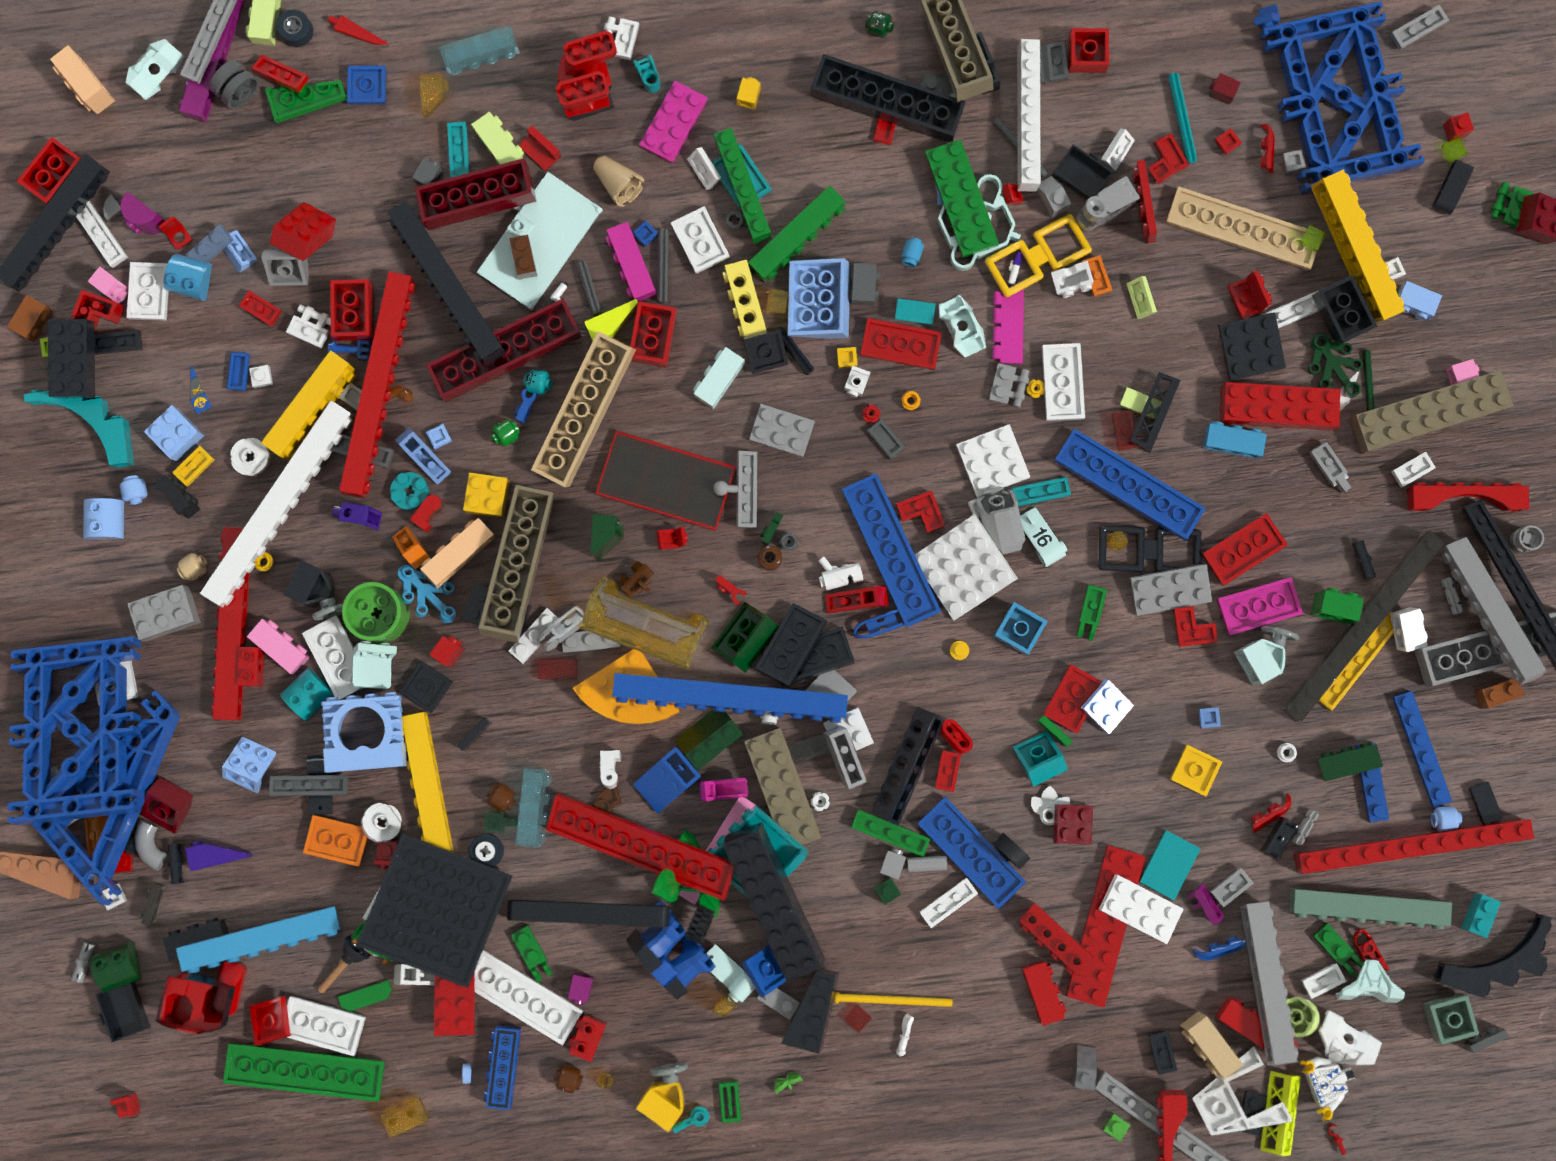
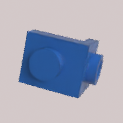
M1273 4L1259 9V16L1254 18L1255 26L1263 29L1281 23L1278 6Z

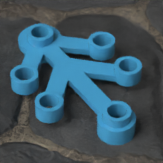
M410 565L401 566L397 575L403 583V595L401 597L403 603L410 604L414 599V594L411 592L412 584L417 589V608L415 614L418 617H425L428 612V608L425 605L426 598L440 611L439 618L442 622H453L456 617L455 609L443 604L432 592L451 595L455 589L454 585L451 582H446L437 589L433 584H424L419 580L427 579L421 571H416ZM418 609H423L424 613L419 612Z

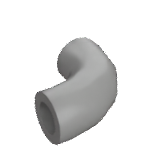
M140 819L134 836L135 850L142 862L150 868L159 871L167 858V854L159 850L155 845L154 837L158 827Z

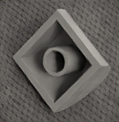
M280 249L263 251L262 261L270 286L308 284V259L302 261Z

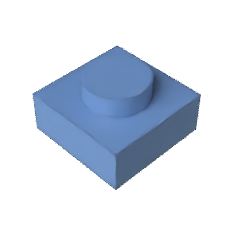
M1219 707L1198 709L1200 728L1221 727Z

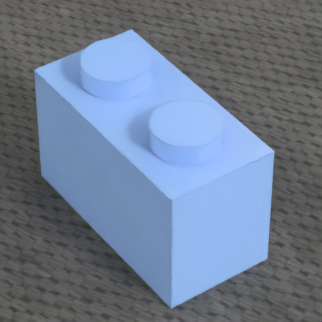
M1408 281L1403 283L1398 291V296L1404 302L1403 308L1405 311L1402 313H1411L1417 319L1423 321L1429 320L1435 315L1442 297L1438 293Z

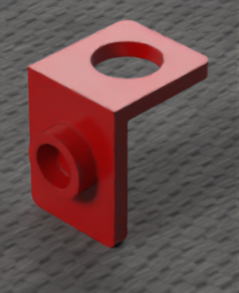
M174 216L158 226L167 235L176 250L192 241L183 224ZM179 232L185 235L184 241L180 243L174 239L175 235Z

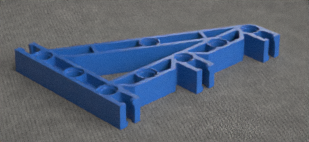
M156 690L151 693L161 703L156 710L148 699L141 703L153 719H143L135 726L141 728V735L126 736L121 739L127 744V769L129 768L127 786L123 790L135 789L141 792V799L136 800V797H134L130 801L129 798H126L125 803L130 805V802L134 801L141 808L144 804L146 792L152 785L180 718L177 709L163 694ZM169 712V716L164 719V715ZM140 739L139 744L135 746V742ZM115 761L111 763V768L115 766ZM94 762L90 766L94 774H87L86 777L78 780L63 797L99 793V762ZM77 803L73 806L72 811L77 808ZM140 812L109 815L93 852V857L67 828V825L74 819L53 821L48 829V822L32 824L100 904L108 906L113 902L111 898L107 899L102 892L106 887L110 889L108 891L109 895L119 896L123 892L112 880V877ZM74 848L75 852L70 856V852ZM98 876L99 880L94 884V879Z

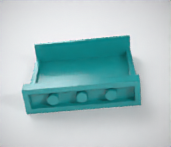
M756 805L751 810L749 808L746 809L741 815V821L739 823L735 821L728 829V834L762 822L787 877L807 857L808 850ZM722 835L716 842L717 846L714 849L709 848L707 852L729 860L722 845L726 836ZM734 872L731 883L746 896Z

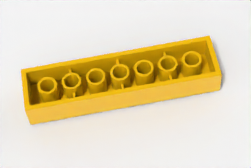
M1343 169L1310 186L1349 276L1353 275L1377 323L1405 311L1403 308L1404 302L1397 294L1396 283L1390 278L1388 273L1389 267L1381 257V249L1374 241L1373 230L1365 220L1366 214L1360 208L1358 196L1350 185V177Z

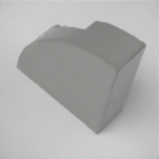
M112 195L106 199L103 207L105 218L109 222L122 213L120 204Z

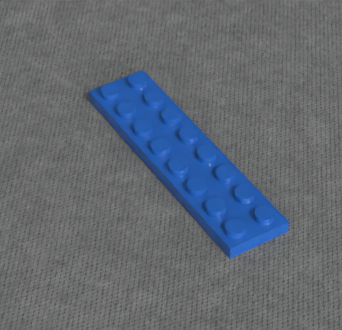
M1075 428L1054 462L1184 541L1189 538L1206 509Z
M877 473L843 488L842 492L905 627H910L940 613L941 610Z

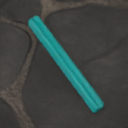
M1172 73L1168 76L1185 158L1189 164L1197 161V155L1179 74Z

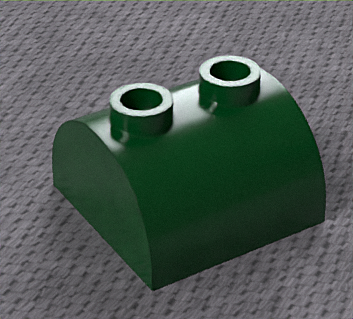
M133 941L118 945L91 957L90 966L93 978L99 989L103 992H108L142 979L136 946Z

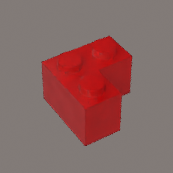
M81 290L70 319H88L95 322L96 330L100 318L118 324L124 306L118 302Z

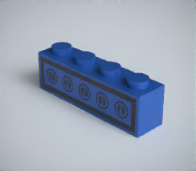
M498 1025L495 1030H492L491 1042H494L493 1050L489 1052L488 1062H491V1069L487 1070L486 1082H489L488 1090L485 1089L483 1099L486 1102V1108L510 1110L512 1108L522 1029L520 1027Z

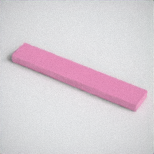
M745 797L738 798L706 849V852L709 848L714 849L717 846V840L722 835L726 836L729 833L728 829L735 821L739 823L742 819L741 815L748 808L751 810L756 804ZM680 891L679 895L695 905L700 893Z

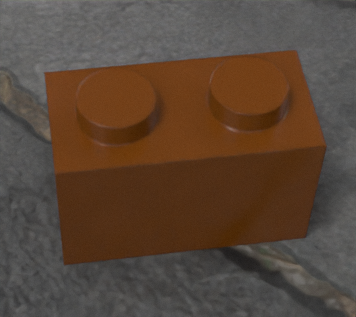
M528 234L509 238L519 280L537 276Z

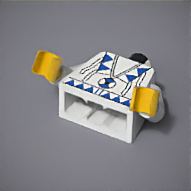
M1322 1057L1301 1061L1300 1064L1305 1065L1302 1068V1073L1305 1074L1314 1101L1318 1106L1323 1107L1318 1109L1317 1113L1324 1114L1323 1119H1321L1322 1121L1330 1120L1333 1116V1111L1348 1092L1345 1082L1354 1079V1073L1350 1067L1341 1070L1338 1064Z

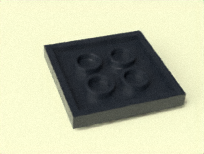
M1275 312L1218 325L1229 381L1286 368Z

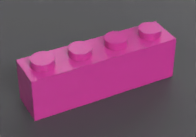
M628 221L607 229L608 236L605 238L609 248L612 246L615 253L612 255L616 265L619 263L622 270L619 273L623 282L627 281L629 285L626 288L629 298L637 299L640 302L657 295Z

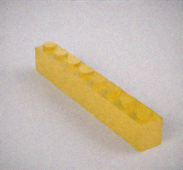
M427 712L402 716L405 736L404 743L409 757L406 760L407 768L412 773L410 784L412 790H415L414 805L416 809H419L420 815L417 817L419 828L423 830L421 840L454 853Z

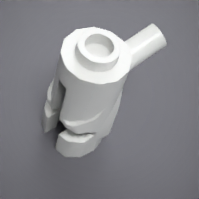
M825 557L819 560V563L825 569L824 572H821L822 576L819 577L821 588L825 587L826 591L848 585V577L854 583L863 581L859 563L844 564L843 567L838 568L837 566H831Z

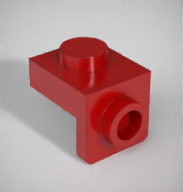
M684 527L656 531L658 550L678 549L687 545L688 536Z

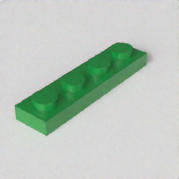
M861 810L857 811L851 826L855 830L924 857L930 842L928 837Z

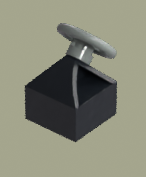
M301 560L283 595L312 608L320 605L322 610L312 615L313 620H323L342 614L343 604L336 605L334 598L335 587L331 574Z

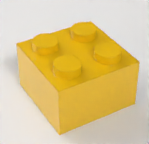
M469 473L463 511L469 514L504 519L510 480L504 477Z

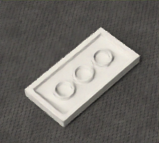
M1080 343L1042 345L1046 421L1085 419Z
M337 615L302 633L334 696L338 697V700H342L346 696H350L363 689L362 687H354L352 685V655L354 646Z
M1115 874L1099 910L1168 944L1183 908Z
M295 996L289 997L287 1011L291 1036L287 1038L351 1056L356 1054L366 1016Z

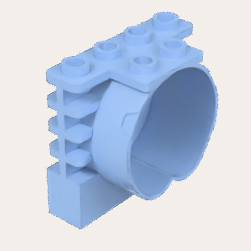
M396 692L384 693L385 697L377 694H366L365 698L357 695L346 696V700L330 697L326 698V702H321L324 723L323 740L325 741V749H323L325 773L407 766L406 746L403 739L402 696H397ZM369 707L381 716L385 726V733L378 747L371 749L367 746H360L356 750H349L345 747L341 736V726L346 714L351 709Z

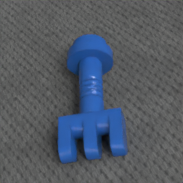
M358 340V346L337 345V341L329 342L328 353L330 350L336 355L337 352L356 353L357 360L368 361L369 355H363V353H370L371 348H364V345L371 346L372 341Z

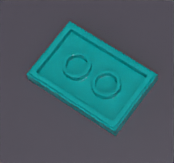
M739 144L738 146L758 199L770 193L772 189L742 144ZM719 157L712 164L721 176L720 182L739 208L721 157Z
M1165 830L1139 882L1175 900L1201 848Z

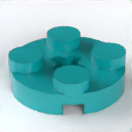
M414 472L400 473L393 480L390 487L392 501L398 507L407 511L419 508L430 493L425 479ZM412 486V490H414L415 493L406 496L407 493L405 492V489Z

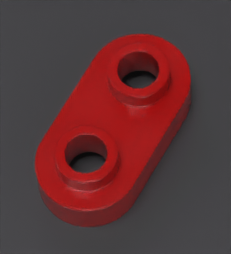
M952 719L944 721L940 730L941 736L957 753L966 754L973 747V741L956 721Z

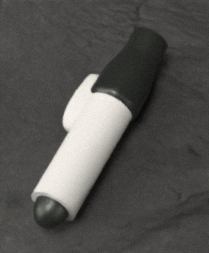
M563 282L558 286L544 307L560 300V296L567 288V282Z

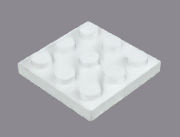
M1010 424L956 444L976 498L981 497V493L986 489L998 486L1005 488L1030 478Z

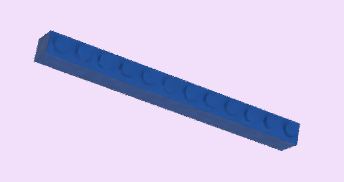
M615 673L612 699H616L617 703H627L628 700H632L638 705H647V702H654L655 706L659 707L675 704L674 708L686 709V706H694L695 710H706V707L713 708L715 712H725V709H730L736 714H744L745 711H751L752 715L764 716V713H772V717L782 718L783 714L791 715L792 719H802L803 716L810 717L812 721H822V718H827L829 722L841 723V720L846 719L848 695Z

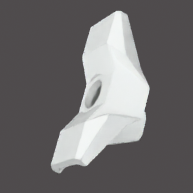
M1330 1010L1326 1011V1016L1319 1033L1325 1046V1056L1327 1059H1330L1332 1062L1349 1065H1374L1382 1042L1365 1030L1359 1032L1347 1025L1344 1017ZM1344 1037L1353 1040V1043H1346Z

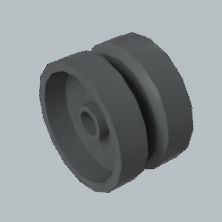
M231 60L216 71L210 81L209 89L218 98H222L225 105L235 110L245 105L253 97L259 86V80L250 71H247L245 66L238 60Z

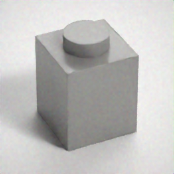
M894 848L891 851L887 850L879 872L899 880L906 857L902 855L903 852Z

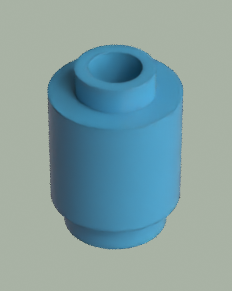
M912 237L906 240L901 255L902 264L916 267V264L919 263L924 244L921 243L920 239Z

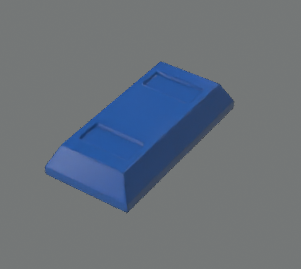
M231 352L227 389L246 391L250 360L249 353Z

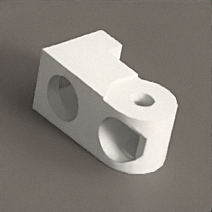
M620 750L600 751L601 782L607 789H613L619 783L616 773V762H621Z

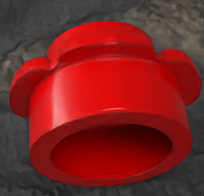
M870 404L862 410L863 419L866 422L875 423L878 421L881 412L875 405Z

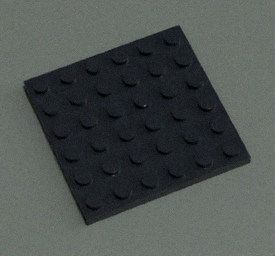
M402 833L356 946L468 988L513 876Z

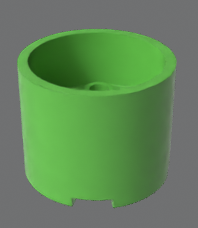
M367 582L356 586L349 592L343 603L342 616L346 627L356 637L373 643H388L401 636L409 622L410 610L408 604L403 603L401 599L402 594L395 589L381 583ZM377 610L382 611V614H380L379 617L375 616V614L378 613Z

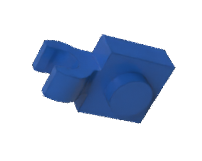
M526 389L521 394L524 402H522L521 406L518 405L515 411L517 422L524 425L531 412V406L537 398L536 393H533L531 398H527L526 394L528 391Z

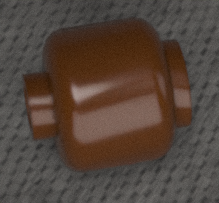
M775 546L763 547L758 554L760 567L766 571L777 570L782 564L781 551Z
M504 783L494 784L486 795L488 797L487 803L499 812H503L505 809L510 810L516 802L514 800L515 792Z
M565 1064L561 1070H556L553 1080L557 1081L556 1088L558 1090L572 1094L575 1090L579 1091L583 1075H581L579 1068Z

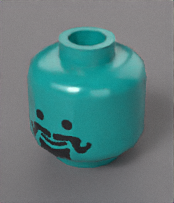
M531 369L525 374L523 385L529 393L545 395L548 390L552 389L553 380L549 372Z

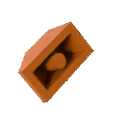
M405 526L392 536L401 554L414 569H417L426 559L430 558L425 548L408 526Z

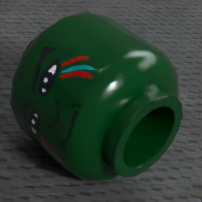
M876 10L867 16L865 28L870 35L885 38L888 33H892L894 22H892L890 14Z

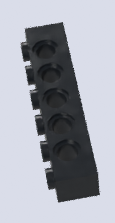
M917 707L912 716L911 723L904 734L900 748L897 750L896 757L889 768L885 782L881 786L878 798L873 804L871 814L897 826L899 825L944 723V718Z

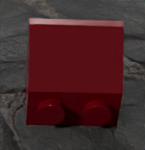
M159 777L146 792L142 816L176 834L191 808L193 795Z

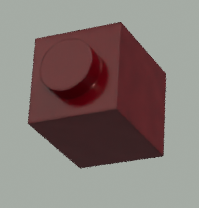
M1220 73L1217 79L1213 78L1211 81L1209 96L1230 105L1241 82Z

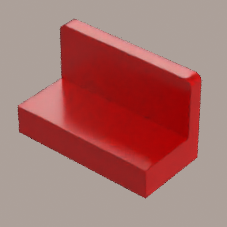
M532 125L527 130L529 135L519 146L544 171H547L561 157V154Z

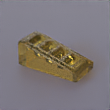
M726 994L714 1005L712 1012L717 1016L725 1017L737 1007V1003Z

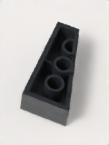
M823 968L816 972L781 1044L818 1054L822 1051L839 972Z

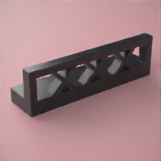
M1161 372L1158 373L1130 443L1144 448L1143 451L1151 453L1181 380ZM1161 378L1171 382L1170 387L1161 391L1158 385ZM1160 395L1163 404L1154 408L1151 400ZM1153 412L1156 419L1155 423L1147 426L1144 417ZM1146 430L1148 435L1146 443L1135 439L1137 434Z

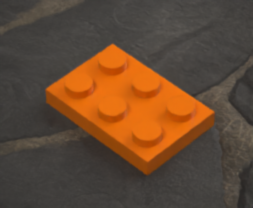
M313 815L303 853L360 867L368 837L364 834L362 826Z

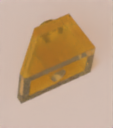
M442 73L419 75L421 108L425 117H429L446 98V91H449L448 80L444 79Z

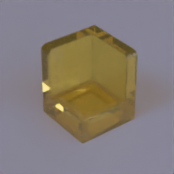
M770 288L766 314L770 315V312L785 314L789 292Z

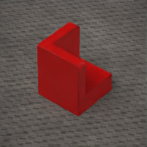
M137 1093L118 1097L110 1101L111 1105L116 1104L119 1118L131 1117L141 1112Z

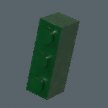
M1371 741L1361 743L1360 748L1352 749V746L1341 748V753L1333 754L1332 751L1321 754V758H1318L1324 781L1383 767L1377 744H1372Z

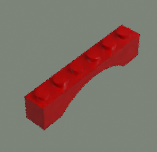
M1414 483V486L1407 488L1408 511H1429L1447 499L1462 496L1486 500L1496 505L1502 511H1525L1530 509L1529 486H1522V483H1510L1509 486H1502V483H1491L1490 486H1483V483H1472L1471 486H1464V483H1452V486H1445V483H1433V486H1426V483Z
M1159 1090V1097H1156V1106L1160 1110V1116H1157V1128L1160 1129V1136H1157V1146L1160 1148V1156L1157 1157V1161H1173L1172 1150L1175 1135L1180 1124L1187 1116V1095L1183 1090Z

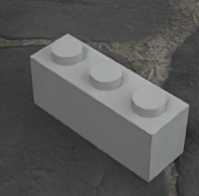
M840 725L823 732L842 785L852 789L867 782L847 728Z

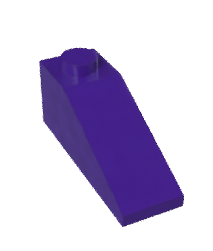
M203 840L193 842L191 847L185 848L190 871L252 857L251 852L212 843L203 844Z

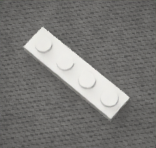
M89 200L85 205L84 211L77 214L76 217L108 264L114 268L127 259L128 256Z

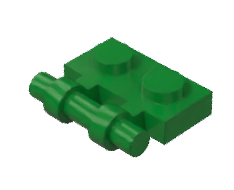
M1502 182L1501 187L1498 188L1496 193V202L1491 208V218L1498 219L1499 214L1503 215L1501 223L1517 228L1524 196L1532 195L1533 192L1517 186L1513 187L1512 192L1508 190L1510 184ZM1504 199L1509 200L1506 207L1503 206Z

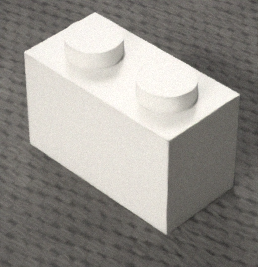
M1409 607L1390 613L1397 650L1409 652L1427 647V633L1424 630V616L1421 609Z

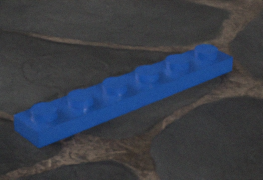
M1413 691L1392 697L1431 807L1435 808L1452 802Z

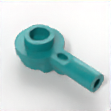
M703 1106L695 1107L692 1109L690 1117L673 1125L674 1133L692 1124L700 1127L704 1126L709 1121V1111Z

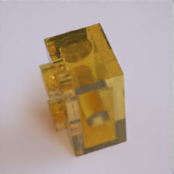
M414 1096L403 1100V1105L396 1107V1104L387 1107L384 1109L385 1113L380 1116L389 1138L425 1123L429 1119L421 1097L415 1099Z

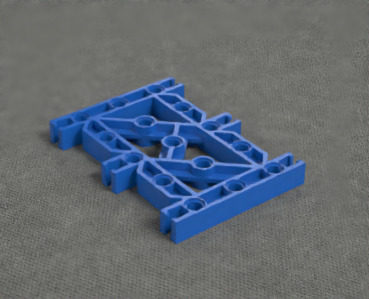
M1382 1L1265 27L1259 34L1260 40L1269 36L1276 37V40L1271 42L1267 40L1262 45L1263 52L1284 49L1279 59L1288 93L1292 97L1282 99L1278 104V109L1280 112L1283 111L1284 107H1294L1293 112L1289 113V110L1284 111L1285 113L1281 117L1282 123L1302 119L1298 130L1307 164L1311 168L1301 170L1296 177L1297 181H1301L1302 178H1313V183H1305L1299 187L1301 194L1312 192L1310 185L1322 179L1320 174L1328 177L1344 169L1345 173L1349 175L1351 182L1417 168L1425 162L1423 155H1420L1419 159L1408 160V154L1412 153V156L1417 155V152L1421 149L1420 144L1400 148L1404 136L1395 102L1391 98L1399 97L1406 89L1404 85H1401L1399 88H1389L1390 83L1396 84L1402 80L1401 72L1381 76L1385 65L1376 32L1373 28L1381 26L1386 20V15L1381 13L1380 17H1370V13L1374 12V15L1379 14L1380 9L1383 7ZM1355 16L1360 17L1362 21H1358ZM1319 24L1324 25L1326 29H1321ZM1283 33H1287L1290 38L1285 37ZM1336 36L1310 78L1302 44ZM1352 47L1365 90L1362 97L1355 95L1350 87L1346 85L1340 86L1332 81ZM1365 51L1369 52L1371 57L1367 56ZM1328 60H1333L1335 65L1330 64ZM1292 68L1298 69L1299 73H1295ZM1374 87H1378L1381 92H1377ZM1338 95H1342L1345 100H1340ZM1321 97L1330 102L1334 109H1342L1350 114L1330 149L1318 108V102ZM1301 103L1307 104L1308 109L1302 107ZM1372 118L1381 152L1346 160ZM1384 122L1389 123L1390 128L1386 127ZM1347 130L1352 131L1354 136H1350ZM1311 138L1316 139L1318 144H1313ZM1393 157L1398 158L1400 164L1396 163ZM1357 166H1361L1364 172L1359 171Z
M131 636L11 650L12 659L23 660V658H26V663L11 664V670L19 674L26 673L24 676V717L30 723L9 726V731L17 734V737L22 736V733L25 734L24 739L14 740V738H9V745L17 749L26 748L23 751V794L29 800L8 803L9 811L14 810L18 812L20 809H23L24 813L21 817H8V823L17 826L141 812V806L135 804L134 801L130 802V805L125 803L126 798L136 797V800L141 799V792L135 789L123 790L127 786V744L120 739V737L141 735L140 727L132 725L130 728H126L125 723L128 721H141V716L135 712L124 713L127 710V669L120 664L125 661L141 660V654L136 652L134 648L130 649V652L125 650L126 647L136 645V648H141L140 640ZM116 647L115 652L111 654V651ZM86 666L73 681L67 682L63 686L62 694L52 703V670ZM100 681V727L93 733L86 724L82 723L71 712L78 704L84 703L88 699L89 692ZM116 685V688L111 692V688ZM78 689L77 694L73 696L75 690ZM116 723L115 727L111 730L112 724ZM78 727L76 733L73 734V730ZM58 728L65 737L69 738L80 749L73 757L63 761L61 770L51 780V734ZM39 731V736L35 738L36 733ZM99 757V793L63 797L78 780L86 777L88 768ZM115 761V766L111 768V763ZM77 765L76 771L73 772L74 766ZM39 769L38 775L35 776V772ZM115 799V804L111 807V802ZM77 803V808L72 811L73 806ZM38 808V813L34 816V811Z

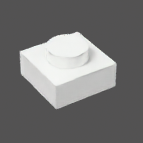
M269 365L249 368L252 387L258 388L273 385Z
M109 888L102 891L107 899L111 898L113 900L110 905H105L107 910H111L127 901L124 892L118 896L114 894L109 895Z

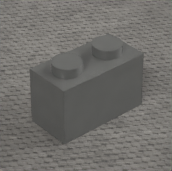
M854 263L851 305L874 306L875 300H878L879 289H875L876 282H879L880 270H876L877 264Z

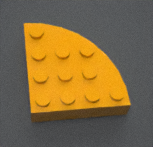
M638 646L572 688L592 710L606 718L622 723H654L680 713L678 708H674L675 704L659 707L655 706L654 702H647V705H638L632 700H628L627 703H617L616 699H612L615 673L658 677Z

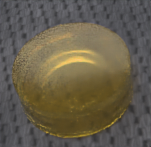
M1120 531L1110 534L1107 539L1112 550H1121L1128 543L1125 533Z

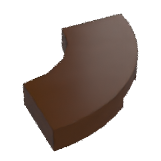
M618 787L602 790L593 801L592 807L610 813L615 805L622 802Z

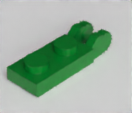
M1087 585L1076 637L1081 638L1083 636L1084 626L1087 624L1091 625L1088 640L1093 641L1096 628L1099 626L1107 589Z
M1325 923L1312 935L1334 961L1342 966L1350 976H1353L1355 972L1345 962L1347 959L1351 958L1356 966L1362 968V961L1329 923Z
M529 925L511 935L537 982L542 981V976L536 968L540 963H542L544 971L548 976L553 975L546 961L547 957Z

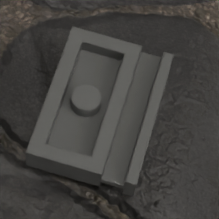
M1065 41L1040 46L1042 84L1070 80Z

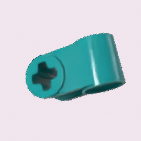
M648 54L646 58L641 60H633L645 90L649 93L659 91L661 86L660 79L651 54ZM651 79L656 80L653 84L647 83Z

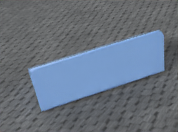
M235 230L229 233L234 240L223 251L240 273L257 262L258 259L239 232Z

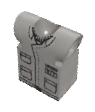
M1123 177L1087 200L1076 217V223L1082 231H1091L1097 226L1103 225L1132 210L1140 197L1128 177Z

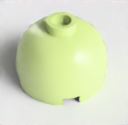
M1303 997L1286 999L1287 1005L1291 1010L1290 1023L1294 1028V1037H1306L1313 1034L1320 1022L1317 1007Z

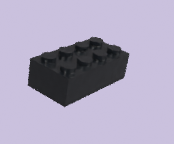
M48 319V397L95 398V322L88 319Z

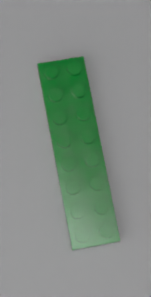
M230 1042L228 1043L223 1083L379 1102L385 1061Z

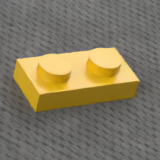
M199 446L172 473L188 487L215 459L203 447Z

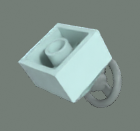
M1262 626L1261 631L1271 636L1270 641L1265 639L1256 640L1234 652L1252 686L1261 685L1283 673L1286 640L1298 641L1300 638L1298 634L1282 628Z

